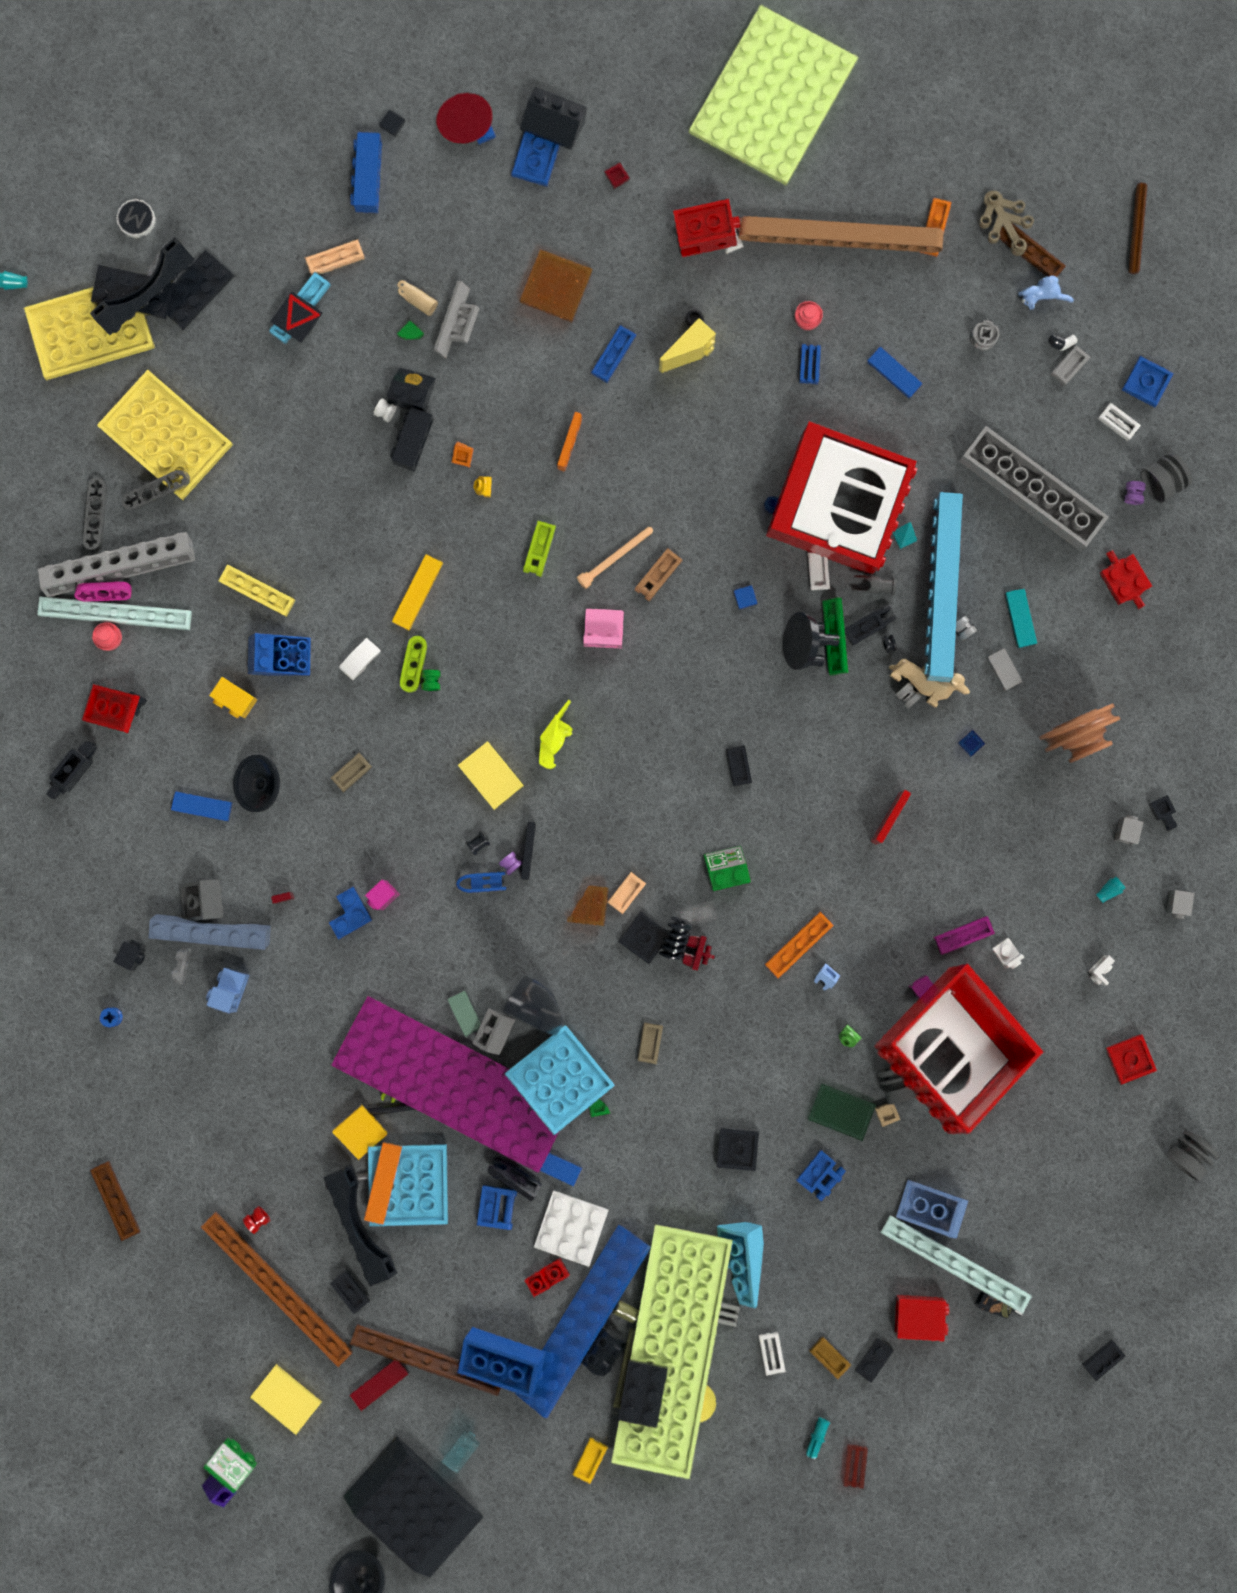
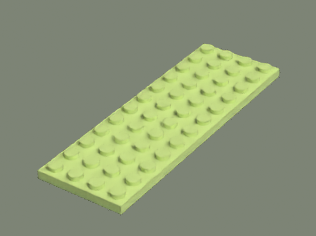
M655 1224L631 1359L667 1366L665 1388L657 1428L619 1421L612 1463L690 1479L732 1239Z

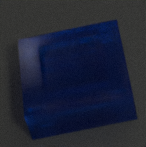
M973 730L958 742L970 757L986 744Z

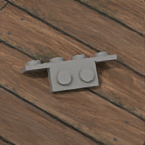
M457 281L453 290L447 313L441 325L438 339L435 342L434 350L443 358H447L452 341L468 343L479 311L476 305L465 304L470 288L462 281Z

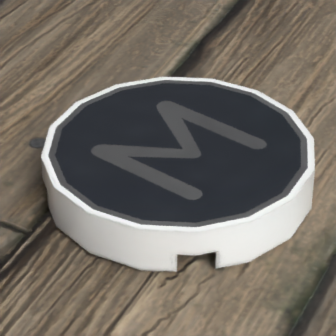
M138 199L129 200L119 208L117 214V223L123 233L134 238H140V236L149 234L154 228L156 221L150 205Z

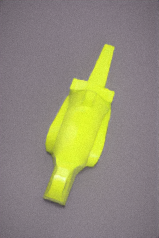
M570 700L555 715L540 736L539 764L546 769L556 767L554 755L564 744L565 737L573 734V729L563 721H560L571 703Z

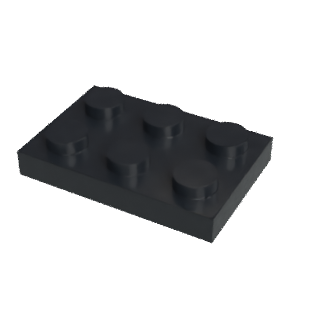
M629 1359L618 1421L657 1428L668 1371L667 1366Z

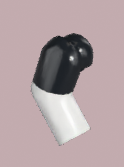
M1053 334L1049 337L1048 342L1051 347L1064 351L1076 344L1077 338L1075 335H1071L1063 339Z

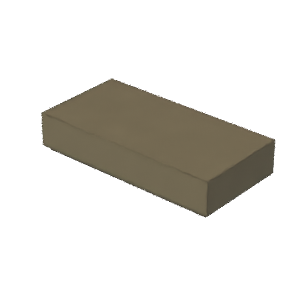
M358 753L336 772L331 779L342 792H345L367 773L372 766Z
M644 1022L638 1061L657 1064L663 1030L662 1025Z

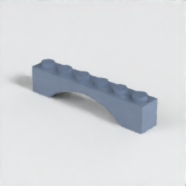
M160 914L153 916L149 924L150 939L265 950L270 944V925L210 924Z

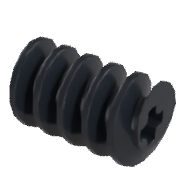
M671 917L674 923H668V926L672 930H666V934L670 935V937L663 938L668 944L661 945L666 951H660L659 954L671 960H679L684 957L685 945L688 943V937L691 934L689 930L693 928V925L685 919Z

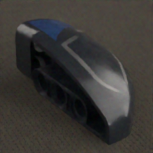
M525 975L511 994L503 1011L537 1029L557 1036L563 1025V1019L557 1002L541 983Z

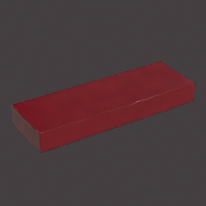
M393 1360L349 1396L360 1411H362L405 1378L409 1372L401 1362Z

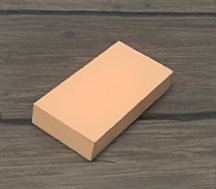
M630 872L607 903L623 914L646 883Z

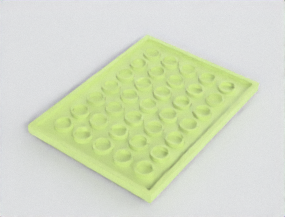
M760 5L689 129V133L787 185L857 62L858 57Z

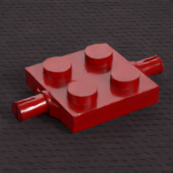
M1113 550L1108 552L1106 555L1111 564L1108 568L1101 571L1100 575L1118 606L1131 600L1134 601L1138 610L1146 606L1140 595L1151 588L1152 584L1135 555L1132 554L1125 559L1118 560Z

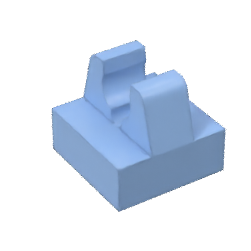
M825 963L819 970L814 982L818 983V981L822 980L825 983L822 989L827 990L837 983L840 975Z

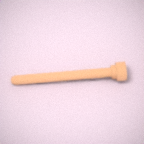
M647 527L589 573H581L576 577L578 582L584 589H587L592 585L593 578L652 534L653 529Z

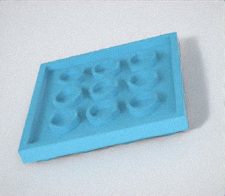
M566 1025L560 1029L557 1036L552 1035L505 1073V1076L553 1135H556L615 1086Z
M447 1144L398 1145L403 1147L384 1224L369 1222V1226L448 1224ZM382 1146L368 1147L369 1198Z

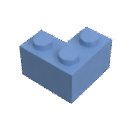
M231 968L221 970L217 977L218 986L213 987L207 993L206 1000L208 1003L206 1006L226 1013L237 1012L250 975Z

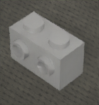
M488 1008L472 1044L486 1052L500 1055L515 1019L503 1012Z

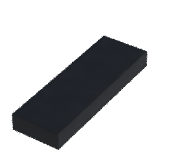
M528 822L521 875L522 880L530 878L536 830L535 822Z

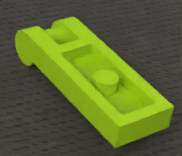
M537 521L523 572L528 574L532 572L536 576L542 577L556 530L555 525ZM532 561H539V565H532Z

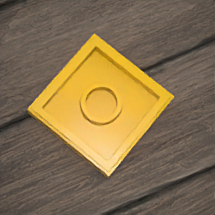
M363 1105L359 1106L332 1130L333 1134L358 1160L368 1152V1147L375 1146L388 1134Z

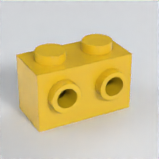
M221 677L209 695L214 699V704L220 708L226 706L230 709L228 713L237 719L240 716L245 719L257 702L256 698Z

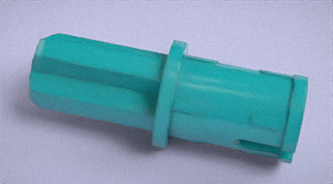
M819 1417L815 1430L810 1435L812 1438L806 1455L812 1459L817 1458L822 1443L826 1441L824 1437L830 1425L828 1420Z

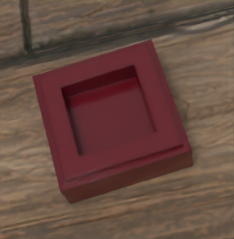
M620 162L604 171L613 189L630 180L629 175Z
M292 892L274 895L271 897L272 904L294 900V895Z

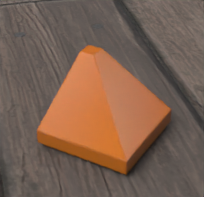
M457 442L454 447L451 463L470 467L474 449L461 442Z

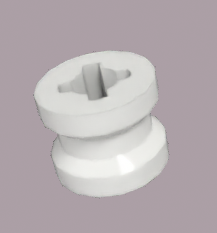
M382 398L374 410V415L377 417L381 416L384 421L389 422L395 414L396 405L388 404L387 400Z

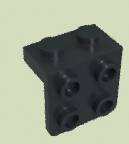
M602 1328L581 1363L594 1375L605 1377L612 1370L615 1360L622 1355L626 1343L619 1338L612 1337Z

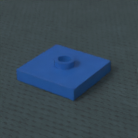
M1140 356L1122 391L1155 408L1174 373Z

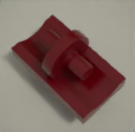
M701 935L699 937L689 936L686 946L696 948L694 956L684 953L681 963L689 966L690 969L698 971L702 956H704L702 960L704 965L708 964L709 958L715 959V955L710 954L711 946L707 945L705 953L703 952L707 937Z

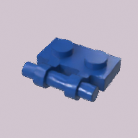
M820 1149L796 1181L811 1193L818 1188L820 1192L816 1197L822 1201L826 1195L829 1196L831 1194V1189L837 1182L840 1183L846 1170L840 1166L836 1172L833 1171L832 1168L836 1162ZM829 1174L831 1178L823 1185L821 1181Z

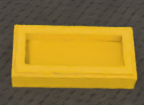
M590 1437L575 1467L573 1476L590 1484L608 1446Z

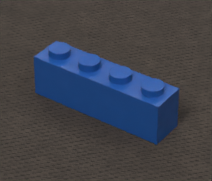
M357 132V139H354L356 157H353L355 175H352L354 194H351V205H354L356 212L378 213L382 153L380 133Z

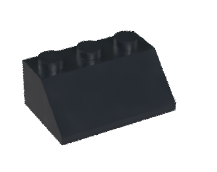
M535 87L527 102L520 130L572 150L585 124L587 107Z

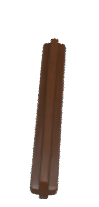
M1142 182L1136 186L1128 270L1130 274H1138L1140 271L1147 183Z

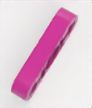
M127 582L80 583L75 587V598L83 602L127 600L131 597L132 586ZM99 590H105L108 593H101Z

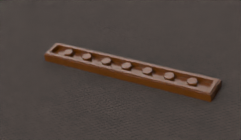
M356 1325L350 1341L352 1346L495 1396L499 1395L501 1387L458 1373L460 1364L458 1359L367 1327Z

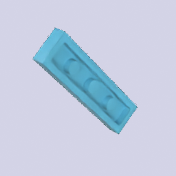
M314 272L297 295L315 307L331 285ZM273 325L269 330L273 336L284 344L291 338L289 334L276 325Z

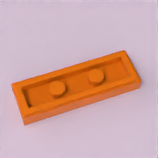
M933 198L926 223L927 228L945 230L951 202ZM920 252L936 257L938 256V253Z
M574 413L557 464L558 470H566L582 422L581 413Z

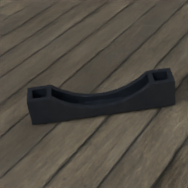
M174 237L160 250L156 268L142 287L125 297L103 300L90 312L91 316L109 335L118 332L122 324L127 320H131L140 308L146 307L150 299L155 295H159L169 282L175 281L178 274L188 269L195 259Z
M352 1165L323 1177L325 1186L333 1199V1205L341 1218V1224L345 1227L348 1240L353 1246L356 1259L362 1267L364 1277L368 1281L369 1286L371 1287L389 1280L398 1272L391 1256L372 1241L361 1223L357 1207L359 1181Z

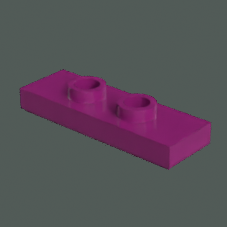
M985 916L933 938L940 955L991 936L995 932L988 916Z

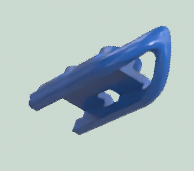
M505 871L467 874L457 880L456 886L461 891L467 893L506 890V887H502L501 876L505 875ZM490 876V879L483 880L482 877ZM471 878L472 889L461 887L460 882ZM483 885H491V888H483Z

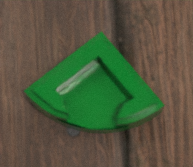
M409 321L397 335L404 340H418L424 336V333Z
M600 1099L589 1107L591 1118L610 1114L609 1108Z

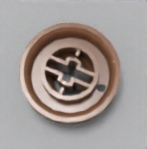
M1114 704L1099 710H1092L1039 736L1040 740H1045L1048 743L1047 748L1044 749L1045 752L1062 746L1063 750H1069L1072 753L1071 758L1068 760L1069 763H1072L1112 745V740H1105L1103 735L1107 731L1105 726L1121 719L1120 716H1114L1111 713L1115 707Z

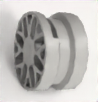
M991 321L978 323L971 333L973 346L981 351L991 349L999 338V329Z

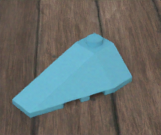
M749 1222L717 1226L718 1237L733 1240L728 1269H731L734 1276L732 1284L739 1304L756 1308L764 1246L762 1226Z

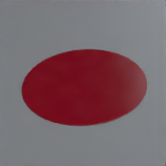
M460 93L452 96L441 105L437 113L436 125L440 134L445 139L459 144L470 143L480 139L489 130L493 120L492 108L488 101L480 95Z

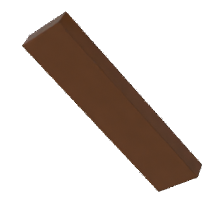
M1011 223L1019 238L1024 239L1027 243L1025 253L1021 257L1046 277H1058L1066 265ZM1002 226L999 239L1011 248L1012 241Z
M107 1161L91 1169L90 1172L121 1241L140 1233L141 1231L110 1162Z

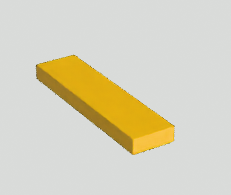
M425 555L392 623L410 631L443 566V562Z

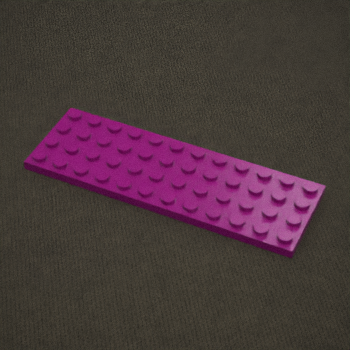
M367 996L331 1066L538 1173L558 1133L556 1135L551 1133L505 1076V1073L510 1070L509 1068Z

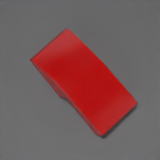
M558 1258L527 1277L524 1281L533 1297L569 1277L570 1274L561 1258Z

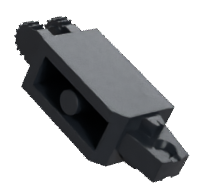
M86 741L78 749L71 748L50 775L49 779L51 782L49 784L51 787L46 793L47 796L55 800L61 793L64 795L67 791L70 792L93 763L91 758L97 750L95 743Z

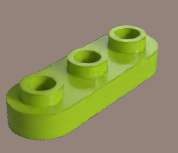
M421 636L412 637L408 641L400 686L407 693L415 692L420 685L427 652V642ZM417 643L421 644L419 650L415 649V644ZM412 662H417L416 668H411ZM409 680L413 681L411 687L407 686V681Z

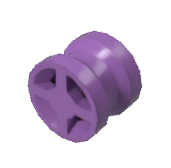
M514 852L499 862V865L506 869L508 875L512 874L523 864L521 860L516 858Z

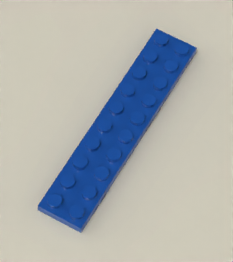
M622 1225L617 1226L542 1351L546 1352L543 1368L532 1398L515 1393V1395L544 1418H548L651 1246Z

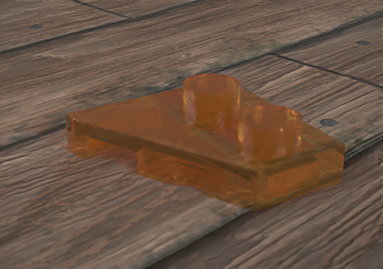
M588 886L573 913L568 917L567 922L605 926L609 888Z

